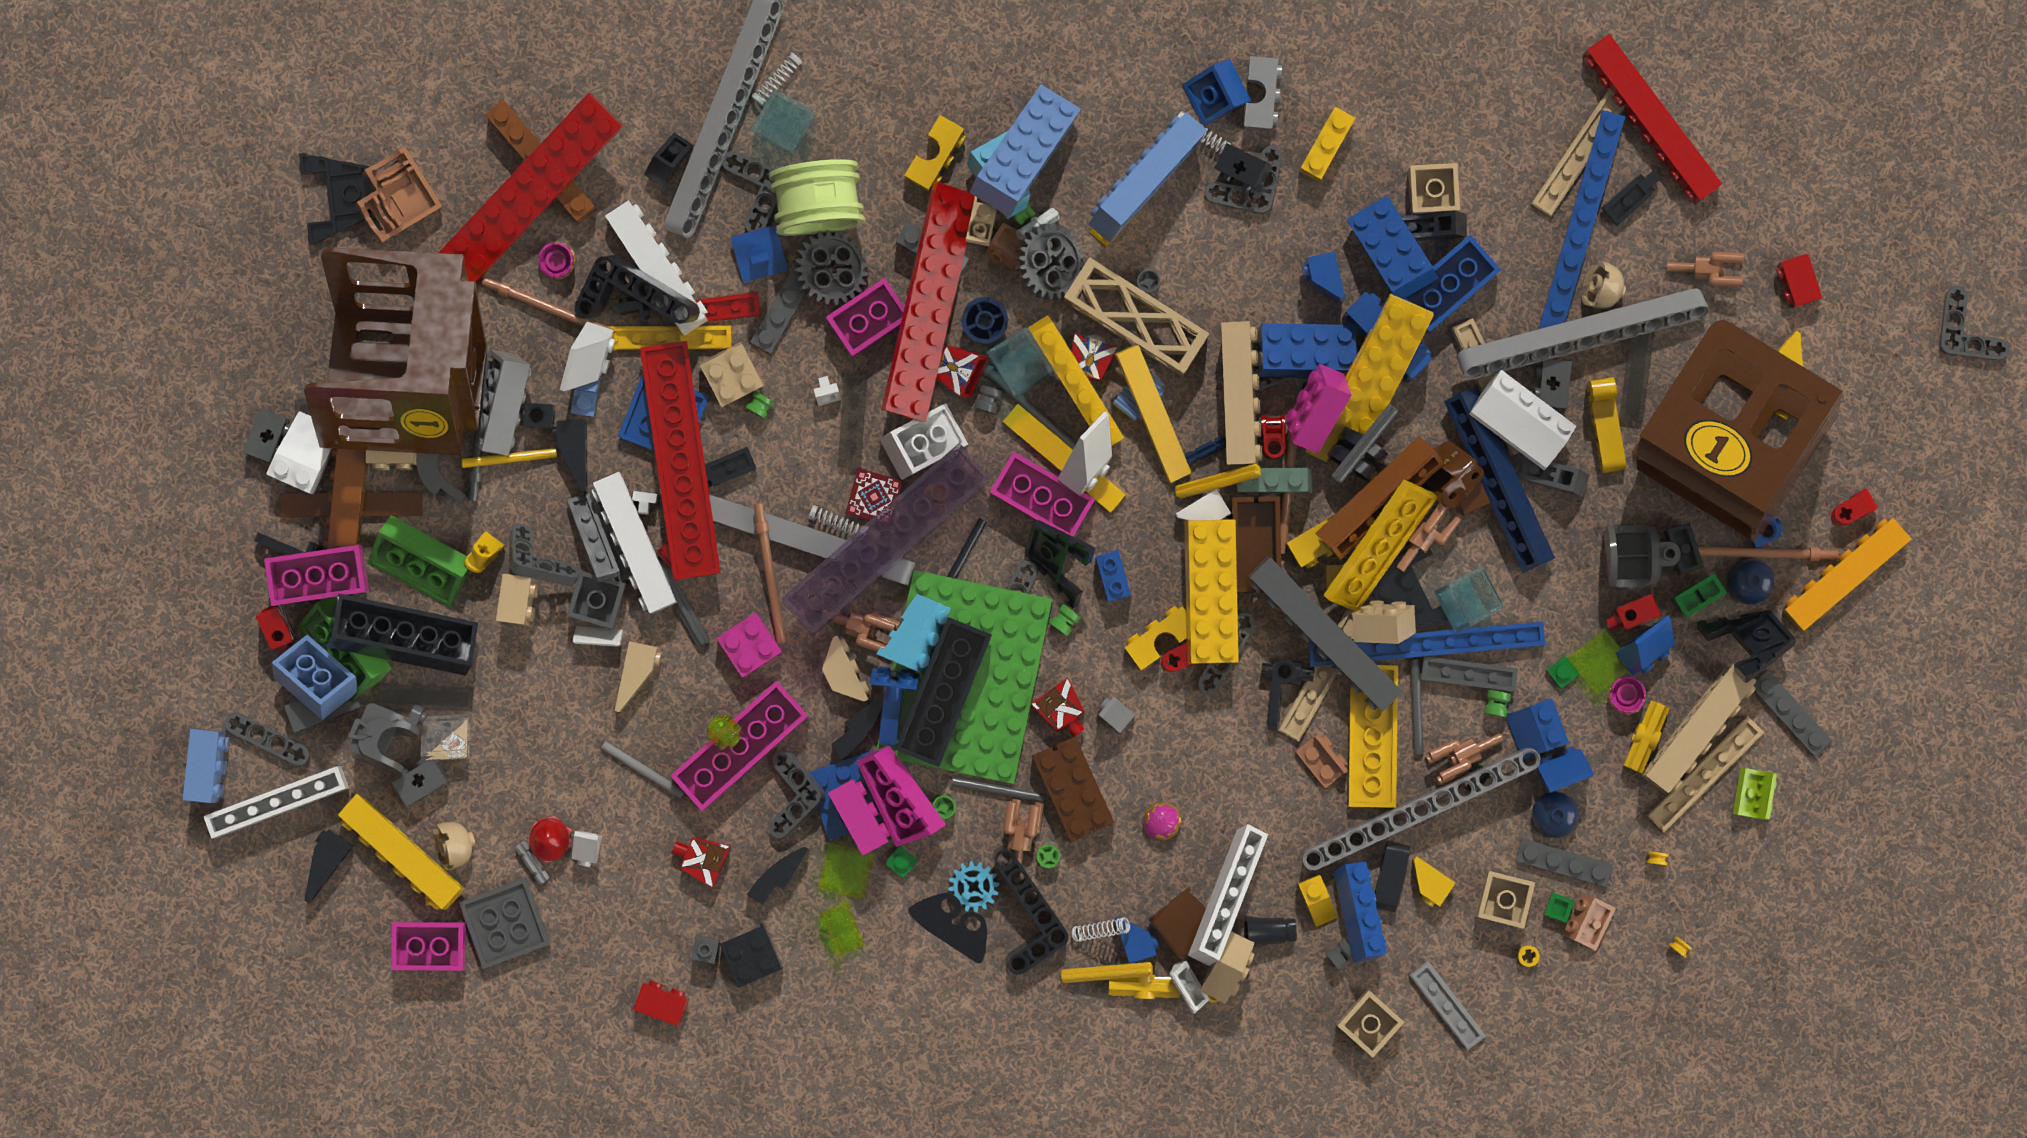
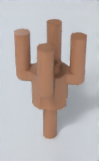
M1712 252L1710 257L1696 256V263L1667 262V271L1694 272L1695 280H1709L1712 286L1742 287V276H1724V262L1743 263L1744 253Z
M1440 503L1430 518L1425 522L1421 521L1408 539L1412 545L1396 567L1405 572L1419 550L1426 553L1433 541L1439 545L1445 544L1461 519L1453 514L1442 532L1436 531L1448 509Z
M824 609L821 618L846 626L845 634L856 637L857 645L878 652L880 648L884 649L888 642L874 638L878 628L891 632L892 630L897 631L901 625L899 621L873 612L865 616L852 612L849 618Z
M1500 733L1478 744L1472 739L1460 743L1459 740H1453L1429 751V755L1425 758L1428 765H1431L1448 757L1453 767L1440 772L1439 777L1436 778L1438 785L1442 786L1467 774L1472 764L1482 760L1481 752L1504 742Z
M1012 798V801H1007L1003 832L1009 834L1008 848L1014 850L1015 856L1022 865L1023 851H1031L1032 838L1040 834L1044 803L1035 802V805H1030L1028 821L1019 820L1021 799ZM1020 872L1014 873L1012 877L1020 878Z

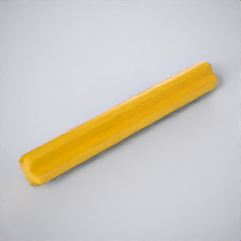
M1251 464L1180 484L1175 487V494L1182 499L1261 476V468L1257 464Z
M1151 962L1061 970V980L1063 983L1153 975Z

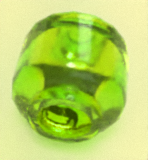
M727 714L722 716L716 715L706 727L708 730L707 738L719 749L723 750L728 746L733 748L741 739L739 736L741 726Z

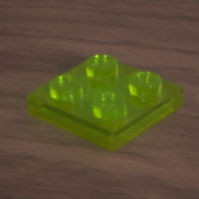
M1606 629L1602 630L1568 657V660L1595 695L1600 694L1628 672V669L1615 654L1621 648Z
M829 843L818 889L864 900L875 854L869 852L862 856L858 849Z

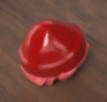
M555 816L545 817L532 825L533 828L528 838L533 854L545 863H549L561 858L570 848L572 841L569 837L572 830Z

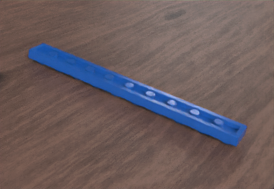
M1605 110L1601 112L1538 329L1565 323L1625 116Z
M1543 622L1415 633L1399 644L1354 643L1372 661L1541 646L1545 645ZM1314 643L1308 644L1310 667L1334 665L1329 658L1324 660L1315 651L1318 647Z

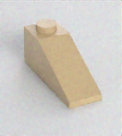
M629 641L615 711L622 712L652 674L655 666L659 667L662 653L658 652V647Z

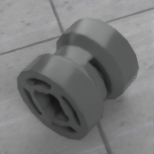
M1152 269L1143 270L1137 277V288L1148 295L1158 290L1160 286L1159 274Z
M981 385L979 390L981 397L976 400L974 408L996 415L998 409L997 401L1001 400L1003 392Z
M1344 938L1338 942L1336 948L1329 949L1325 953L1339 971L1345 968L1347 962L1353 961L1350 945Z

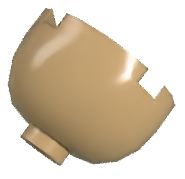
M1599 260L1597 261L1599 264H1593L1586 273L1583 286L1588 284L1586 296L1582 295V301L1587 306L1605 309L1612 307L1624 296L1626 287L1621 271L1617 267Z
M456 822L436 824L434 826L436 829L433 830L434 842L437 853L440 850L445 859L441 861L445 870H452L464 865L470 859L472 846H475L472 832L468 833L463 825Z

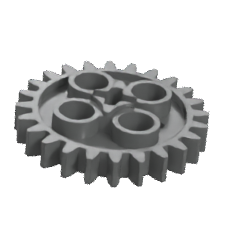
M1056 223L1032 227V232H1025L1027 239L1019 240L1023 247L1015 249L1020 253L1019 257L1014 258V260L1020 262V265L1015 267V270H1021V274L1017 278L1025 279L1022 287L1030 286L1029 294L1036 293V298L1044 297L1045 300H1052V298L1057 300L1064 297L1080 273V267L1085 265L1080 260L1085 257V254L1079 253L1083 245H1076L1075 242L1078 237L1070 238L1072 231H1064L1063 225L1056 227ZM1050 241L1052 242V246H1053V247H1052V250H1051V248H1050V246H1049ZM1034 256L1037 258V264L1034 262ZM1064 259L1066 261V268L1063 265ZM1048 274H1049L1050 277H1051V282H1050V283H1049V281H1048Z
M827 230L823 237L818 232L815 234L816 240L810 236L807 239L808 244L803 242L800 245L803 251L798 250L796 252L800 259H795L793 264L799 266V268H796L793 273L799 274L800 277L795 282L803 283L800 291L806 289L809 291L806 296L807 299L812 295L815 296V304L822 299L823 306L825 307L830 301L832 306L836 307L838 300L844 305L847 303V298L849 300L855 298L854 293L859 295L862 292L860 287H864L867 284L862 279L869 276V273L863 271V269L869 267V264L862 261L867 255L859 254L863 248L862 246L854 247L856 239L850 242L847 241L848 234L840 238L839 231H836L831 236L830 231ZM837 251L845 254L846 261H841L837 258ZM814 253L821 254L823 263H819L814 259ZM828 265H830L831 268L843 267L848 265L851 266V269L838 268L833 273L831 269H825L816 272L811 271V268L824 269ZM840 274L848 278V284H843L840 281ZM817 276H822L825 279V286L817 283Z

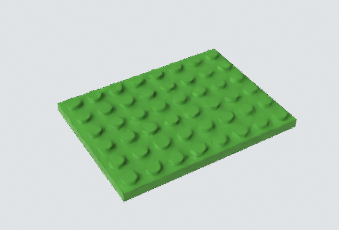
M914 570L906 609L916 594H919L950 607L949 618L990 633L992 637L940 767L895 750L896 745L889 746L901 761L1014 784L1052 599ZM894 662L893 671L900 672L903 669L913 670L916 674H920L917 690L903 688L897 743L928 666L925 668L924 673H920ZM878 739L877 749L888 746V744H880Z

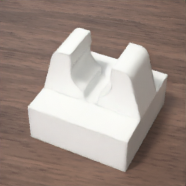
M828 376L818 378L820 387L814 389L818 406L840 401L841 397L837 383L830 385Z
M633 491L632 500L639 502L638 513L649 515L650 504H658L659 495Z

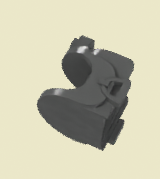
M1624 523L1623 525L1606 526V531L1603 532L1605 584L1608 585V588L1630 590L1636 589V587H1648L1660 581L1662 566L1675 565L1681 556L1680 549L1675 543L1660 541L1659 531L1654 526L1627 525V523ZM1667 550H1671L1673 552L1672 558H1668L1666 556Z
M374 703L368 704L361 720L355 719L348 736L352 739L348 749L352 752V758L378 769L402 775L404 767L385 757L386 750L392 737H418L420 733L418 725L423 726L427 712H424V707L415 704L407 719Z

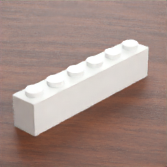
M628 200L605 215L640 270L695 302L691 296L695 293L688 281L683 283L679 275L682 272L675 262L670 264L666 258L669 252L663 243H656L653 237L657 234L650 223L647 225L643 223L641 217L644 214L637 204L632 206ZM664 296V304L667 306L668 298ZM701 301L696 303L700 310L697 320L683 324L676 323L684 336L708 321L705 317L708 311ZM684 307L683 315L687 317L688 312L687 309Z
M617 472L594 482L595 489L591 491L596 502L601 501L604 507L601 514L606 525L610 523L614 530L610 535L615 546H621L623 554L620 555L624 567H630L633 575L629 576L634 589L639 588L642 597L638 599L643 610H648L650 614H653L676 604L677 601L621 473Z
M336 766L203 817L211 839L218 838L347 790L349 786L342 767Z
M1249 824L1236 831L1188 956L1208 966L1220 961L1268 834Z

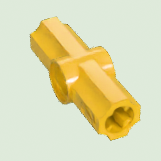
M1650 700L1641 723L1635 729L1637 733L1632 736V745L1623 766L1641 774L1643 773L1651 752L1655 750L1662 733L1661 728L1670 708Z
M1156 975L1109 979V995L1134 996L1133 998L1155 999V997L1180 998V992L1171 977H1156Z

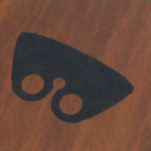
M951 893L937 894L909 907L908 910L912 917L928 932L976 963L982 962L987 942V923L980 914L972 911L966 912L960 918V923L954 925L952 919L960 914L962 906L960 900ZM952 899L956 904L955 911L951 913L942 909V901ZM969 917H976L980 921V928L973 931L967 928L966 920Z

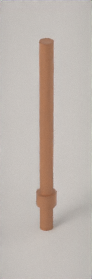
M484 277L482 281V286L497 291L498 295L508 298V296L582 327L585 326L586 322L612 329L588 318L582 319L571 311L514 289L511 284L504 281L500 283L488 277Z
M1287 431L1286 441H1288L1285 468H1295L1297 445L1293 444L1290 433ZM1292 493L1282 494L1280 513L1281 554H1286Z
M763 503L753 504L756 517L754 525L755 531L759 535L777 643H782L786 641L768 537L769 523L765 519Z
M1697 546L1700 556L1809 559V561L1819 562L1820 559L1838 560L1839 557L1838 550H1820L1819 547H1809V549Z

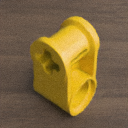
M485 531L473 545L472 552L466 557L464 561L466 568L474 573H481L491 562L496 560L499 556L497 555L498 552H502L505 544Z

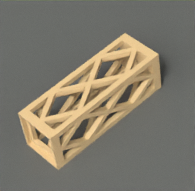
M1090 257L1064 296L1065 303L1129 344L1139 345L1143 353L1181 377L1184 376L1209 336V333ZM1094 272L1105 280L1089 279ZM1082 289L1090 303V306H1088L1087 304H1085L1077 298L1081 293ZM1092 290H1119L1129 313L1102 312ZM1130 296L1157 313H1138ZM1115 322H1134L1142 339ZM1143 322L1170 323L1181 346L1154 345ZM1182 329L1196 337L1191 346ZM1167 355H1184V357L1178 363Z

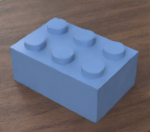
M308 635L304 636L272 662L274 679L321 720L325 719L357 693L356 676Z
M190 729L183 800L219 803V798H223L224 784H221L222 775L226 774L227 761H223L224 751H228L230 742L229 737H226V732Z

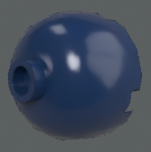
M989 297L976 298L968 303L961 319L963 331L967 337L975 343L984 345L995 343L1001 339L1007 330L1009 321L1007 311L1002 303Z
M1745 558L1736 562L1730 568L1727 576V588L1730 595L1736 601L1745 605H1755L1765 601L1771 595L1774 588V575L1771 568L1765 562L1756 558Z
M1553 791L1551 793H1544L1537 798L1532 806V822L1537 831L1546 837H1565L1578 824L1579 811L1577 804L1570 796L1563 792Z

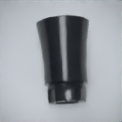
M1245 916V938L1254 942L1253 947L1296 941V920L1294 918L1284 919V917L1263 918Z

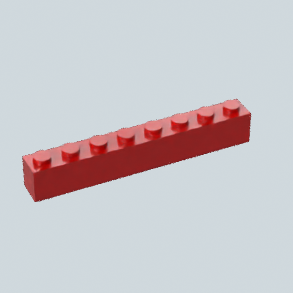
M1610 34L1584 52L1586 65L1591 70L1594 69L1599 75L1598 80L1605 89L1610 88L1613 91L1614 95L1612 98L1618 107L1624 106L1628 121L1633 126L1639 128L1642 132L1640 135L1647 145L1651 144L1656 151V158L1660 163L1666 164L1670 170L1669 175L1676 183L1679 182L1684 188L1683 193L1689 201H1694L1697 204L1722 185V182Z

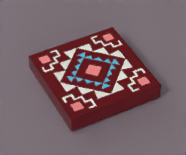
M858 468L845 514L891 526L903 480Z

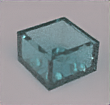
M774 89L751 131L756 136L794 156L817 115L814 110Z
M1027 327L987 351L991 363L1014 398L1054 374L1050 362Z
M1483 566L1460 576L1434 591L1456 633L1504 608Z

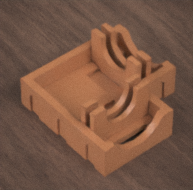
M405 146L363 172L367 180L369 179L375 192L359 200L356 203V207L380 245L442 208L441 203ZM396 158L398 159V163L392 165L391 167L387 168L379 174L377 173L376 170L385 166L386 164L390 163ZM368 209L375 216L383 229L382 231H379L367 212Z

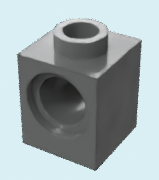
M696 935L691 959L715 964L721 940Z

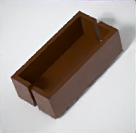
M1280 496L1256 498V503H1253L1254 497H1232L1230 499L1231 520H1236L1237 593L1256 592L1249 584L1251 579L1248 575L1267 556L1271 557L1282 569Z
M1076 736L1057 744L1058 749L1055 751L1050 747L1032 755L1071 842L1091 834L1089 831L1091 828L1096 832L1114 823Z

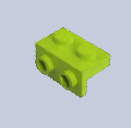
M1740 767L1733 814L1769 820L1773 808L1772 801L1777 785V774Z

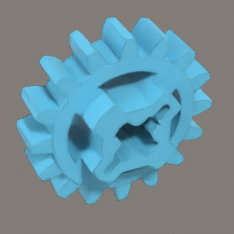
M970 861L967 868L962 863V870L960 872L956 869L953 871L956 878H949V881L954 883V886L949 887L948 890L954 891V896L960 900L961 905H966L965 911L973 907L974 911L978 912V906H982L984 910L987 909L986 902L988 901L993 904L994 900L991 896L998 895L999 893L994 890V887L999 886V882H993L997 874L990 875L991 867L988 866L983 869L982 862H979L978 866H974L973 861ZM972 870L980 871L976 877H969L965 874ZM988 878L990 883L989 893L983 887V881ZM964 879L971 882L977 880L979 882L978 887L983 894L975 890L972 893L969 892L970 886ZM959 880L964 884L962 895L958 891ZM972 896H979L983 899L979 902H968Z

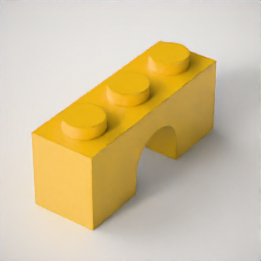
M1334 107L1299 172L1320 183L1352 126L1355 117Z
M939 115L928 134V138L935 141L940 147L938 156L932 160H924L916 155L904 175L905 179L930 192L933 182H941L942 177L940 173L942 169H948L954 159V156L951 154L955 147L960 149L966 138L963 135L965 132L964 128Z
M1176 606L1172 607L1164 613L1166 616L1161 622L1154 620L1145 627L1147 632L1139 636L1136 633L1126 640L1128 645L1125 647V650L1140 671L1160 658L1154 647V641L1159 634L1169 633L1175 637L1178 643L1187 638L1186 610L1183 606L1179 609Z

